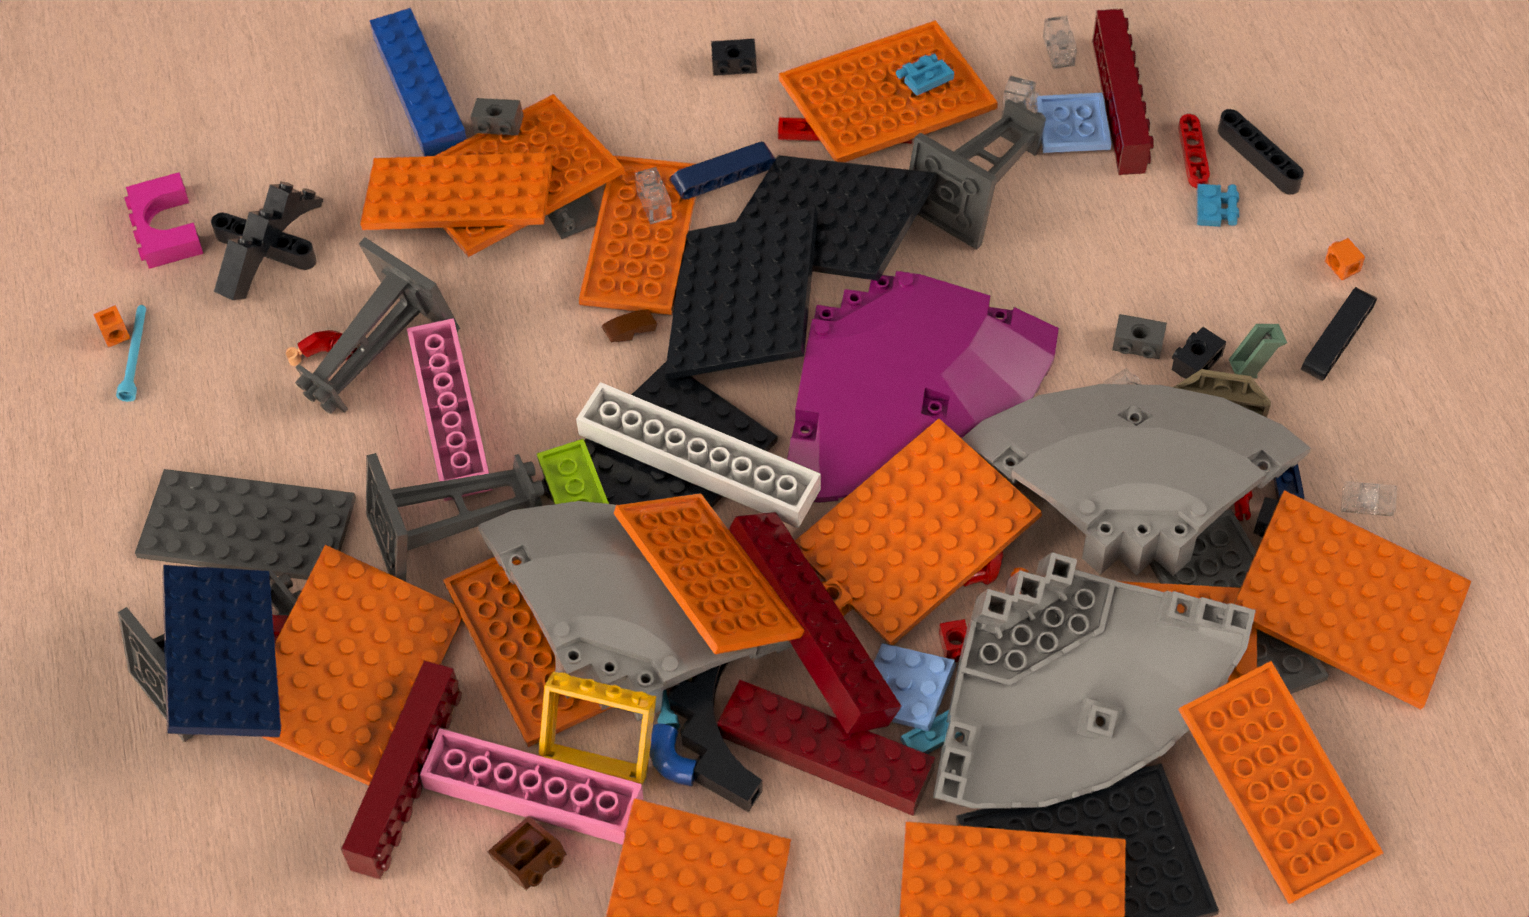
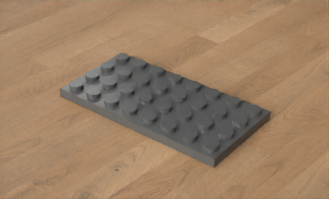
M164 469L135 554L137 558L211 568L272 570L276 576L286 573L290 578L308 580L325 545L341 551L356 496L352 492Z
M1229 509L1197 536L1191 561L1174 576L1155 560L1150 563V566L1159 583L1241 588L1256 550L1232 509ZM1257 629V668L1272 661L1291 694L1327 681L1329 675L1319 659Z

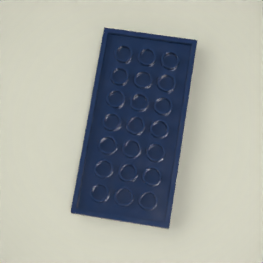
M163 565L167 734L280 737L281 720L269 571Z

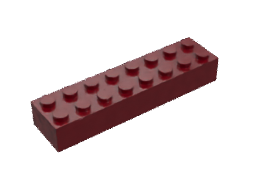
M1123 9L1097 10L1092 43L1118 175L1145 174L1147 164L1151 163L1150 149L1154 148V139L1152 135L1149 136L1150 120L1145 117L1147 110L1146 101H1142L1141 98L1143 96L1142 84L1138 83L1139 68L1135 67L1136 53L1135 50H1131L1132 35L1128 34L1129 20L1128 17L1125 18Z
M423 661L341 848L350 871L381 879L383 872L388 871L392 861V851L401 842V830L404 823H408L411 818L412 804L421 795L423 785L421 784L420 773L439 728L445 730L450 727L454 706L457 707L461 701L462 692L459 689L454 668Z
M739 680L717 723L721 737L725 740L914 816L934 772L935 757L868 730L847 734L837 718L743 680Z

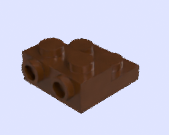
M529 816L488 850L490 857L504 868L510 878L524 890L529 889L531 886H538L543 880V875L551 868L560 867L564 857L567 855L561 842Z

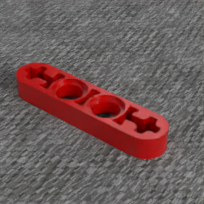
M1184 114L1179 120V137L1188 182L1192 187L1197 188L1198 184H1208L1210 171L1200 120L1196 115ZM1188 124H1190V126L1192 127L1191 131H1188ZM1189 139L1196 140L1198 144L1190 145L1186 141ZM1198 157L1201 161L1197 163L1192 162L1190 158ZM1196 171H1199L1201 179H1198V176H1196Z

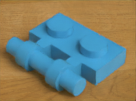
M935 54L930 56L924 55L919 58V61L912 64H904L901 69L896 71L897 77L899 79L905 77V84L917 96L954 79L953 70L942 59L938 61Z
M1198 184L1197 225L1220 227L1221 220H1228L1230 226L1237 225V219L1240 216L1239 208L1237 207V202L1239 201L1237 186L1229 185L1225 193L1221 192V185ZM1221 203L1228 204V208H1221Z

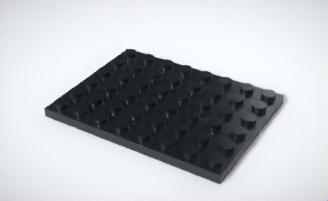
M778 155L737 221L815 206L818 211L812 272L879 281L938 178L934 172Z
M815 206L688 231L679 271L665 375L668 380L804 356L818 211Z
M666 362L631 394L767 452L778 442L777 435L692 376L668 380L665 375ZM587 438L584 440L609 504L623 505L701 493L709 505L713 507L723 497ZM544 478L541 481L544 488V495L553 501L546 480Z
M1162 763L1138 769L1115 782L1110 787L1049 806L987 808L956 815L958 826L1126 839L1125 917H1212L1219 913L1218 906Z

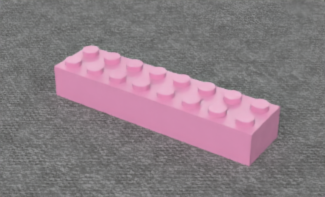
M454 318L407 328L439 482L489 474ZM493 489L464 494L462 497L492 491ZM444 498V501L452 500V498Z
M439 728L420 773L424 789L523 817L529 816L537 821L623 844L633 799L643 800L644 798L642 784Z

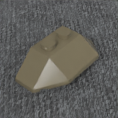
M1201 369L1174 386V388L1225 398L1266 418L1271 406L1269 398L1254 379L1247 375Z

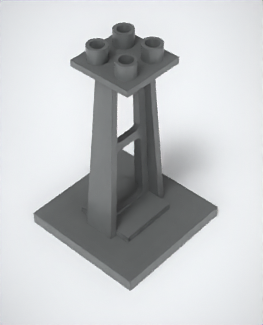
M1007 99L1002 119L954 152L926 135L919 133L914 140L909 170L934 172L938 180L918 215L977 250L983 242L995 185L1026 151L1034 156L1038 154L1046 122L1045 116L1040 112H1031L1023 102L1015 103ZM1000 136L1014 144L1002 157H996L984 150V148ZM974 156H980L994 166L989 171H986L969 160Z
M366 237L362 239L359 246L381 284L314 373H311L299 364L295 367L301 375L295 383L304 391L303 395L312 402L317 399L321 402L320 406L329 414H332L336 408L343 412L348 410L338 394L419 313L433 322L454 318L435 282ZM397 299H400V301L388 313V315L382 320V322L375 328V330L368 336V338H366V335L369 333V331L376 325V323L382 318V316L388 311V309L395 303ZM454 318L456 330L458 332L460 327ZM360 343L361 346L329 381L328 379Z
M377 454L366 455V516L388 573L406 582L407 551L472 529L479 524L512 510L542 506L540 496L544 495V488L540 480L535 482L532 480L531 476L536 475L533 462L523 463L520 455L517 454L514 455L513 470L390 490ZM503 486H510L514 491V498L474 511L467 510L462 498L464 494ZM448 497L454 500L459 511L457 516L406 531L398 507Z
M269 570L272 605L278 611V615H290L301 590L292 594L289 588L293 587V582L288 574L285 573L277 577L272 570ZM128 607L118 611L128 672L167 720L164 634L152 639ZM178 734V736L185 742L192 738L193 734Z

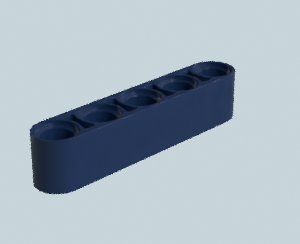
M758 142L678 170L671 176L670 181L681 198L686 200L766 172L770 169L776 158L765 142Z

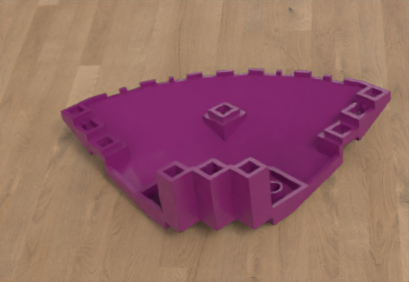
M896 271L895 276L882 275L879 281L871 280L868 292L844 289L841 308L816 305L807 341L795 407V424L790 439L787 460L821 474V490L814 502L838 501V498L847 497L937 419L942 420L960 438H963L983 420L1032 399L1040 389L1044 377L1047 376L1054 363L1059 328L1016 307H1013V310L989 307L990 295L922 274Z

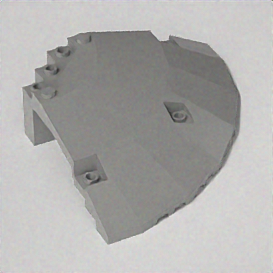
M1098 384L1038 395L983 420L961 438L1011 484H1016L1018 481L1047 500L1086 535L1082 559L1100 575L1119 559L1136 575L1155 560L1174 576L1191 561L1196 538L1200 533L1256 486L1259 489L1263 488L1274 477L1278 478L1290 466L1293 468L1309 454L1311 449L1282 424L1225 398L1164 385ZM1131 418H1136L1138 421H1137V422H1133V421H1131L1130 419H1131ZM1013 462L1015 465L1009 466L1006 463ZM1258 466H1263L1266 470H1261Z
M575 501L518 509L478 525V529L488 549L492 550L499 566L503 567L510 583L512 582V584L515 583L541 627L556 656L555 672L567 673L570 676L592 679L595 682L617 685L624 689L636 692L641 691L648 695L656 696L654 714L661 711L663 690L713 667L748 655L751 659L755 658L756 660L775 650L779 653L792 647L788 640L714 654L614 515L616 505ZM520 560L521 564L514 565L512 562ZM599 703L602 710L610 707ZM633 712L637 721L642 720L643 714Z
M1053 552L1039 561L1036 575L1020 570L1008 578L1005 593L991 589L985 590L976 597L971 621L968 623L946 721L949 725L941 749L933 798L971 809L1031 808L1049 806L1110 787L1125 776L1132 774L1147 763L1164 755L1176 744V741L1190 730L1178 709L1227 684L1229 676L1247 649L1256 610L1232 603L1225 604L1204 597L1196 598L1175 591L1161 592L1114 581L1076 570L1077 559ZM1178 604L1184 606V613L1177 611ZM1097 717L1103 718V726L1100 727L1096 724L1095 720ZM957 732L963 734L964 738L962 742H957L955 740V734Z

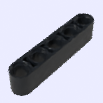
M1234 109L1224 110L1220 116L1217 129L1218 134L1283 193L1289 195L1296 194L1300 189L1303 179V169L1238 111Z
M224 212L217 213L212 217L211 225L218 241L227 244L229 239L243 236L247 222L246 219ZM282 232L264 256L302 270L313 268L317 262L310 241Z
M1355 287L1306 357L1301 370L1324 381L1372 311L1377 297Z

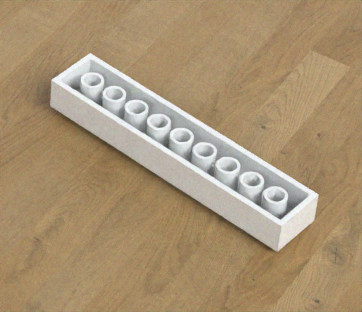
M601 382L576 418L578 433L582 437L759 512H776L783 522L797 528L801 525L821 490V474Z

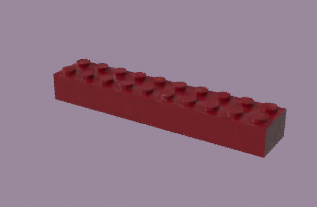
M771 512L736 516L728 530L805 630L801 638L789 640L846 733L851 734L888 727L901 709V704L778 514Z

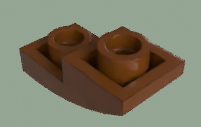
M647 309L623 314L602 325V329L611 343L632 341L634 333L656 331L657 322Z

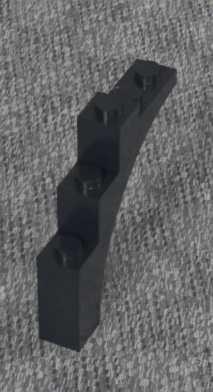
M281 181L280 184H270L263 209L249 212L243 236L228 240L214 292L231 300L246 299L256 271L277 237L300 215L312 209L320 208L323 198L316 196V192L310 189L303 188L302 191L293 189L294 185L288 182Z
M727 662L693 676L691 682L684 680L679 685L673 686L668 699L671 711L687 719L680 731L682 745L700 755L696 759L697 762L694 769L695 782L749 812L763 792V781L747 770L731 753L721 737L714 714L715 694L721 675L729 663Z

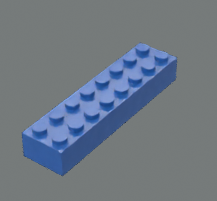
M408 8L369 20L374 41L423 155L435 156L466 140L463 124L412 9Z

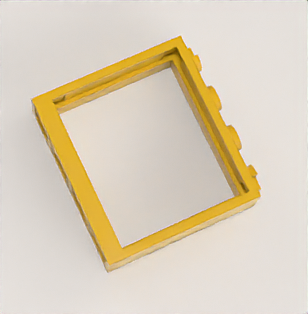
M553 671L544 688L539 756L643 784L648 772L656 696ZM559 694L643 714L637 764L555 744Z

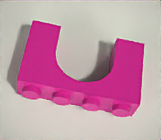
M180 172L126 187L128 196L124 197L128 210L132 209L129 218L132 227L136 226L137 230L133 231L137 244L141 243V247L138 248L141 261L146 260L149 269L204 254L194 222L167 230H159L149 226L151 220L159 212L189 203Z

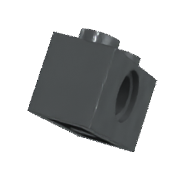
M477 98L471 114L474 132L483 134L518 135L524 118L520 100Z
M1119 314L1112 350L1123 354L1129 353L1145 358L1160 359L1167 323Z

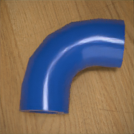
M666 724L653 725L649 756L654 768L664 778L692 787L695 781L694 769L697 760L684 758L676 753L675 743L678 731L674 727Z

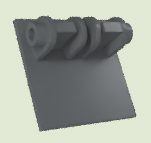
M585 194L548 214V217L561 239L596 226L599 213L588 195Z

